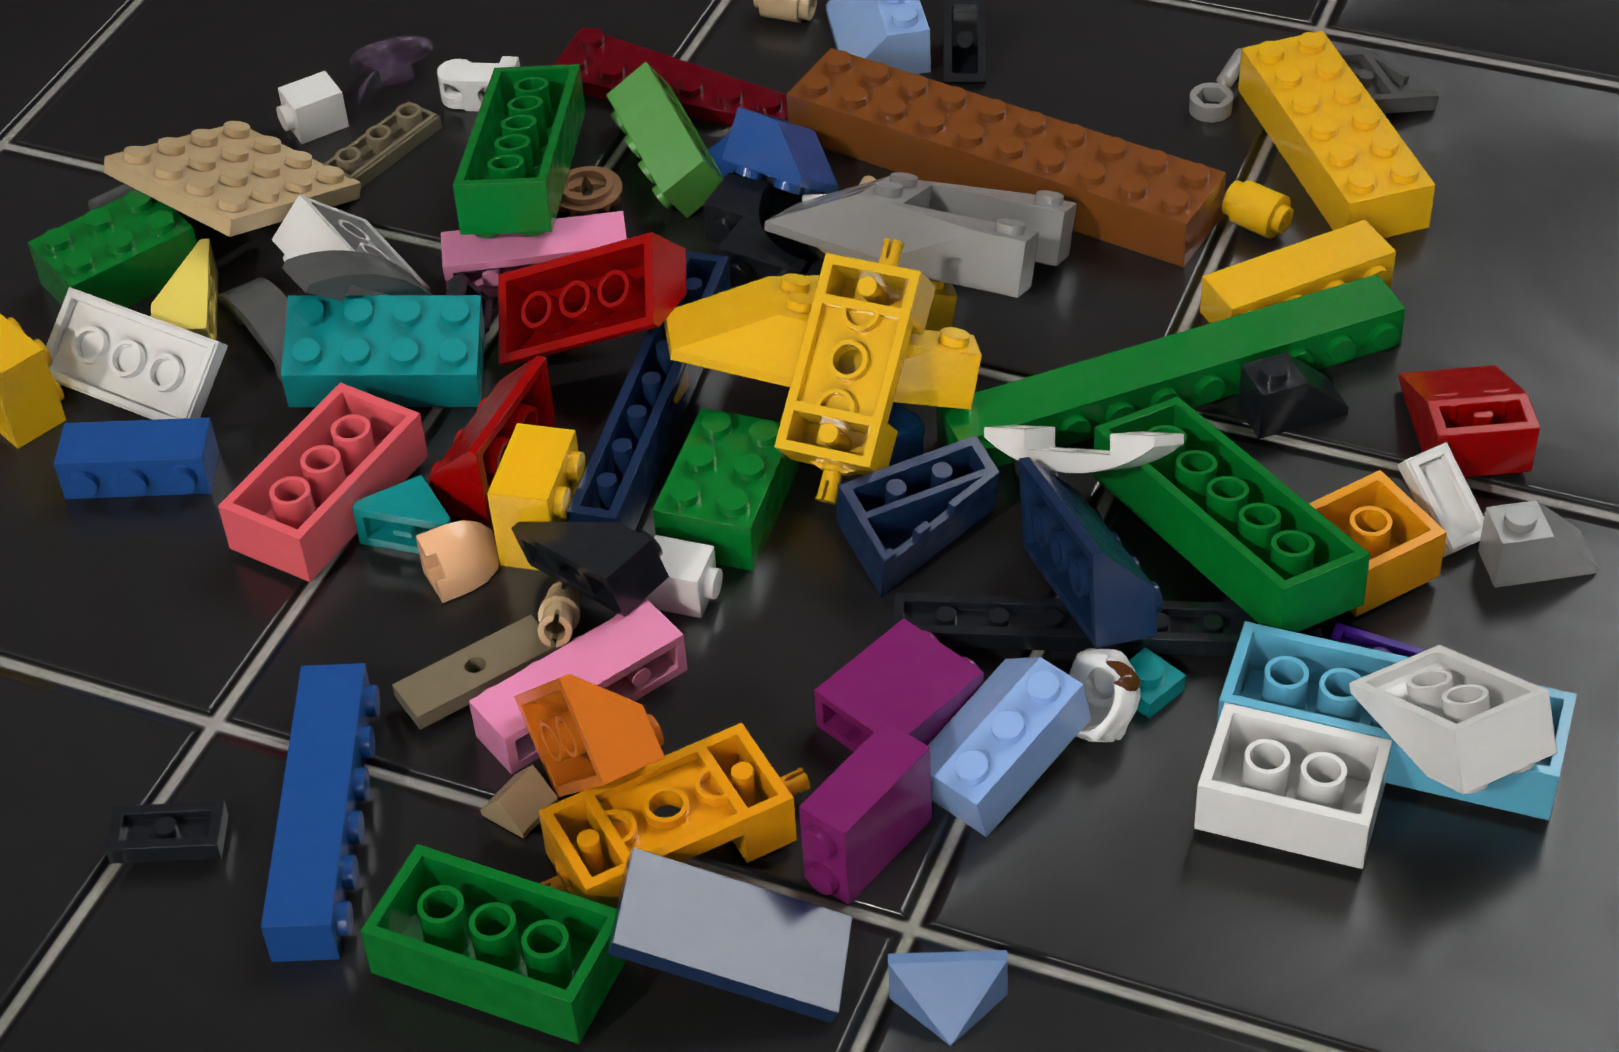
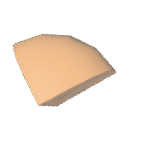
M461 520L444 524L416 535L423 572L442 603L470 593L484 585L499 568L500 562L495 535L490 528L480 522Z

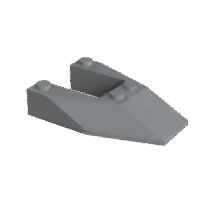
M894 172L888 177L799 202L766 220L764 230L841 256L877 263L881 255L884 238H890L892 241L896 239L905 244L898 267L922 271L928 279L1018 298L1031 287L1035 262L1057 266L1069 256L1077 203L1063 200L1064 195L1054 191L1040 190L1035 195L918 180V177L913 174Z

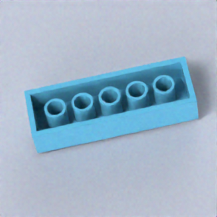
M1244 622L1219 699L1217 725L1226 702L1392 740L1386 783L1550 821L1576 702V693L1540 686L1549 690L1557 748L1556 754L1534 763V766L1527 771L1511 773L1495 780L1480 792L1462 794L1427 777L1350 692V682L1409 657Z

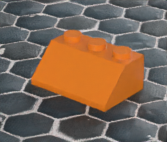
M572 674L564 675L514 696L557 797L606 785L665 758L661 746L664 744L662 730L654 716L646 713L642 704Z

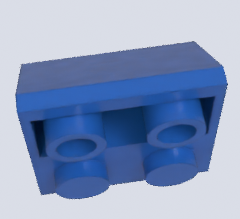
M738 107L722 157L723 160L737 164L735 173L754 180L772 183L776 188L797 195L820 194V191L830 194L838 191V183L814 130L773 116Z

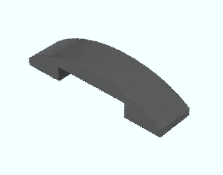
M347 250L313 252L287 259L282 267L306 293L342 302L351 285L388 295H432L414 276L399 265L387 259L363 252Z
M262 277L219 294L221 304L238 326L245 324L274 362L277 377L282 382L281 367L288 298L272 282Z

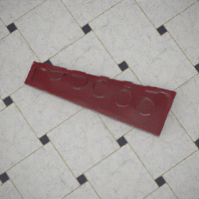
M581 28L553 64H580L584 96L609 101L606 94L643 63L647 62L671 86L689 118L732 127L738 107L788 121L786 94L605 35L602 30L597 28Z

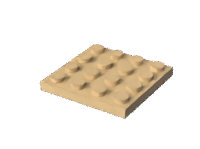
M227 121L224 123V126L209 130L196 129L190 135L178 138H161L158 140V143L143 147L129 146L123 152L107 155L104 158L105 174L229 237L282 222L299 195L331 207L360 199L361 182L344 176L342 169L335 166H323L322 163L312 159L311 154L293 150L281 144L280 139L262 135L250 129L249 124L241 121Z

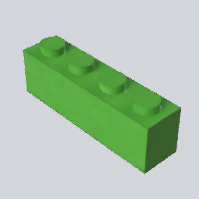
M645 62L606 94L615 109L610 115L617 126L625 134H629L624 138V141L639 159L642 158L638 166L653 184H657L652 188V191L658 200L667 209L675 206L688 218L703 206L704 202L723 181L724 176L671 86Z

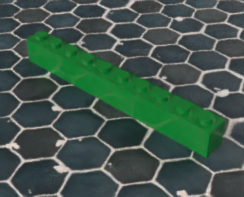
M1378 274L976 392L974 393L971 410L936 406L937 441L942 448L976 435L995 466L998 467L1017 460L1008 456L984 438V427L1005 425L1055 427V447H1064L1094 438V429L1099 425L1177 396L1193 408L1239 394L1241 364L1287 352L1315 370H1319L1401 345L1406 308Z

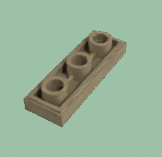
M408 101L398 106L395 112L380 123L368 128L365 134L350 145L338 150L335 156L325 162L323 166H335L342 169L344 176L360 181L361 188H363L442 128L440 115Z
M529 615L392 684L394 696L421 730L469 705V700L480 695L487 688L501 683L525 669L532 662L541 660L558 650V648H556L553 640L551 647L541 642L537 630L539 623L532 615Z

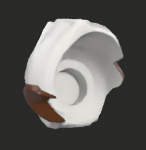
M1103 648L1085 649L1077 654L1069 675L1084 684L1091 719L1075 737L1090 742H1114L1115 740H1121L1138 708L1141 697L1140 679L1127 657L1121 651Z

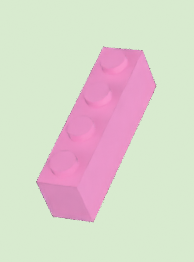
M623 211L558 218L555 220L552 232H545L538 236H524L521 233H502L491 238H480L476 235H460V230L441 232L442 267L446 289L448 281L462 272L490 298L498 297L499 274L627 239Z
M646 598L625 617L620 614L615 615L600 626L574 638L567 645L541 660L532 662L525 669L501 683L487 688L480 695L469 700L476 737L508 772L513 774L540 758L514 696L564 675L572 674L636 701L688 670L684 634Z

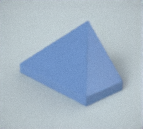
M1007 950L888 954L889 998L950 1046L1008 995Z

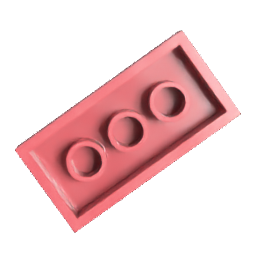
M339 383L218 505L229 548L311 582L357 533L352 512L355 501L406 481L428 457L420 413Z

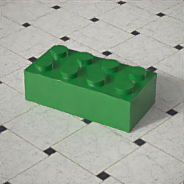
M419 844L415 846L360 931L372 974L580 1044L627 961L607 954L616 908Z

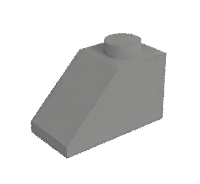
M1538 500L1486 507L1478 552L1494 588L1596 574L1597 564L1581 531Z

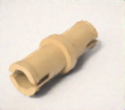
M560 581L554 583L549 588L547 596L541 602L538 611V620L540 622L537 629L538 637L542 643L551 647L552 639H557L556 648L562 647L569 642L581 615L579 606L580 592L567 586L566 590L562 589V582Z

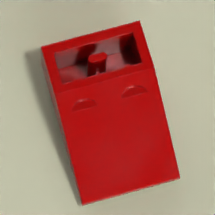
M1496 365L1399 373L1398 380L1422 452L1447 442L1464 477L1532 472L1540 425L1527 392Z

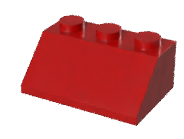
M537 355L502 378L489 396L480 401L477 412L467 426L458 431L453 445L442 460L437 461L433 465L429 476V486L448 515L490 526L492 518L487 493L516 424L557 428L546 357Z

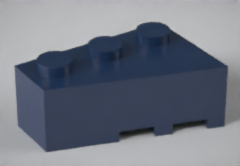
M975 435L838 485L836 522L880 597L887 594L995 508L999 470Z

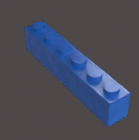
M365 663L301 666L261 923V930L271 962L340 959L343 936H351L353 909L351 902L348 901L349 890L357 889L359 882V865L357 856L354 855L355 845L363 844L364 817L359 808L360 801H368L370 795V777L368 768H365L366 758H373L375 754V733L373 726H370L371 717H378L380 714L378 685H370Z

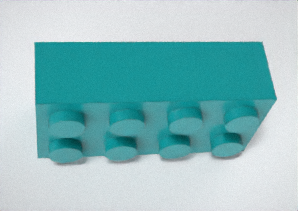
M288 295L281 378L288 407H316L339 383L403 407H478L482 400L485 338L481 295H346L343 302L318 295Z

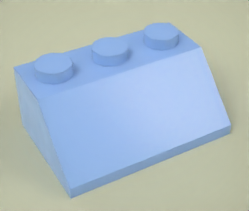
M829 0L825 4L826 14L837 50L846 51L849 54L874 62L884 63L887 66L913 74L931 72L930 28L920 0Z
M1041 657L1005 659L929 743L932 801L987 838L1075 738L1079 731L1090 721L1091 714L1084 684Z

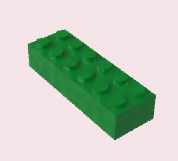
M580 64L494 68L453 183L460 235H476L480 238H491L502 233H521L524 236H538L545 232L553 231L586 112Z
M1178 396L1095 427L1094 449L1110 450V434L1143 431L1184 434V444L1158 460L1127 469L1093 472L1092 476L1260 625L1300 632L1364 605L1370 553Z

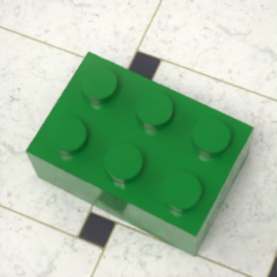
M132 190L125 196L100 208L90 210L84 216L58 228H53L44 235L28 242L41 285L61 306L69 287L125 308L161 291L197 244L193 227L178 212L138 190Z
M701 408L652 510L655 535L714 546L716 564L754 571L799 469V461L789 459L774 448L781 422Z

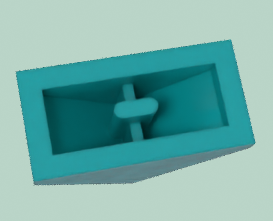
M422 475L357 500L352 507L360 544L419 554L416 535L451 523L449 515Z

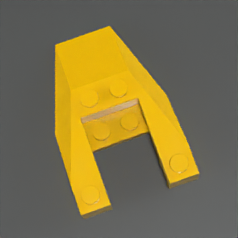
M784 274L783 276H768L676 307L664 321L670 360L790 387L820 275ZM929 279L936 288L924 334L911 333L893 402L971 410L982 354L974 335H970L965 330L952 327L958 298L953 284ZM852 349L842 354L838 362L840 373L851 374L858 370L862 363L861 351Z

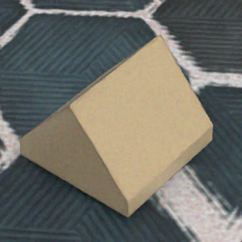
M532 764L516 773L480 811L482 816L524 839L540 823L538 810L559 802V800Z

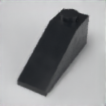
M518 522L511 528L527 561L532 567L624 617L669 578L660 558L663 551L656 539L646 531L637 532L619 522Z

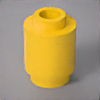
M1251 180L1245 182L1234 181L1227 189L1221 207L1222 213L1229 216L1230 222L1269 239L1274 238L1278 233H1284L1290 226L1294 215L1289 196Z

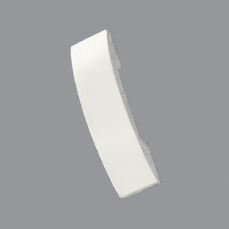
M1029 425L984 427V438L1008 456L1018 461L1019 458L1030 457L1047 470L1062 473H1089L1141 466L1170 454L1184 444V434L1138 431L1110 434V450L1055 447V427Z

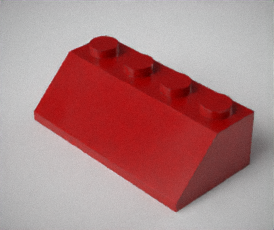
M650 232L499 274V365L506 367L529 361L537 355L544 357L660 327L687 294L685 248Z

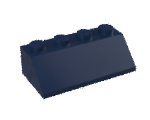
M1030 457L1019 458L1023 549L1094 647L1098 649L1156 636L1157 613H1161L1163 609L1162 596L1155 581L1150 582L1142 572L1137 558L1127 553L1121 544L1118 534L1108 529L1103 522L1099 510L1093 509L1078 490Z

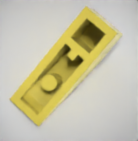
M209 238L198 241L151 303L150 317L217 341L218 271Z

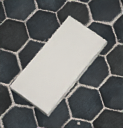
M69 287L46 347L53 359V363L49 365L51 374L60 385L149 419L157 420L201 417L228 345Z

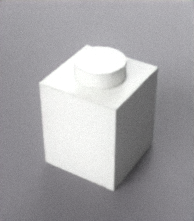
M326 71L278 88L281 105L276 107L279 121L284 130H291L301 144L349 127L342 91Z
M655 535L654 538L663 551L660 558L669 578L646 598L658 610L702 618L709 600L718 597L722 586L723 573L721 569L716 568L714 546Z

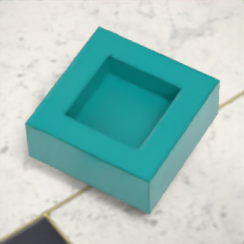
M1146 647L1129 660L1141 682V697L1137 711L1150 719L1185 690L1186 675Z

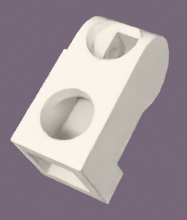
M502 56L500 63H471L466 59H452L444 62L437 69L443 104L453 109L479 112L494 68L520 67L519 57Z

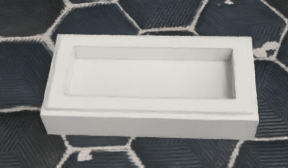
M1447 442L1404 460L1397 465L1416 504L1447 532L1443 558L1480 541L1484 516Z

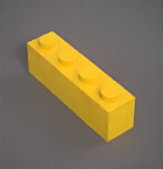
M1362 220L1202 276L1200 313L1209 323H1213L1376 274L1391 288L1396 251L1366 220Z

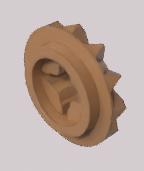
M584 166L569 170L558 211L570 212L572 217L580 216L581 214L592 215L598 212L609 213L610 206L620 204L621 194L623 193L620 177L613 171L598 166ZM585 188H589V192H592V195L583 196Z

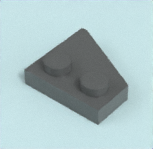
M1368 49L1338 50L1384 114L1436 109L1440 95L1432 88L1422 92L1415 90L1407 85L1409 74L1387 64L1383 58Z

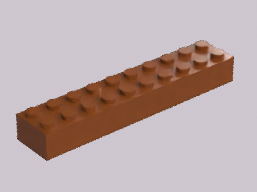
M831 48L786 94L788 122L814 130L822 148L895 172L913 174L923 181L1035 195L1040 190L1058 192L1064 195L1063 200L1077 203L1073 231L1181 267H1185L1223 217L1221 207L1225 195L1226 172L1169 155L1160 150H1153L1134 144L1119 137L1096 132L1078 124L1058 120L1043 115L1040 112L1030 111L1004 103L998 99L966 91L960 87L928 79L922 75L890 67L884 63L855 56L846 51Z

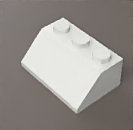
M302 195L297 197L272 238V241L284 253V262L299 255L320 251L347 250L363 252L387 259L399 265L414 276L428 291L431 290L366 219ZM351 285L346 295L388 294Z

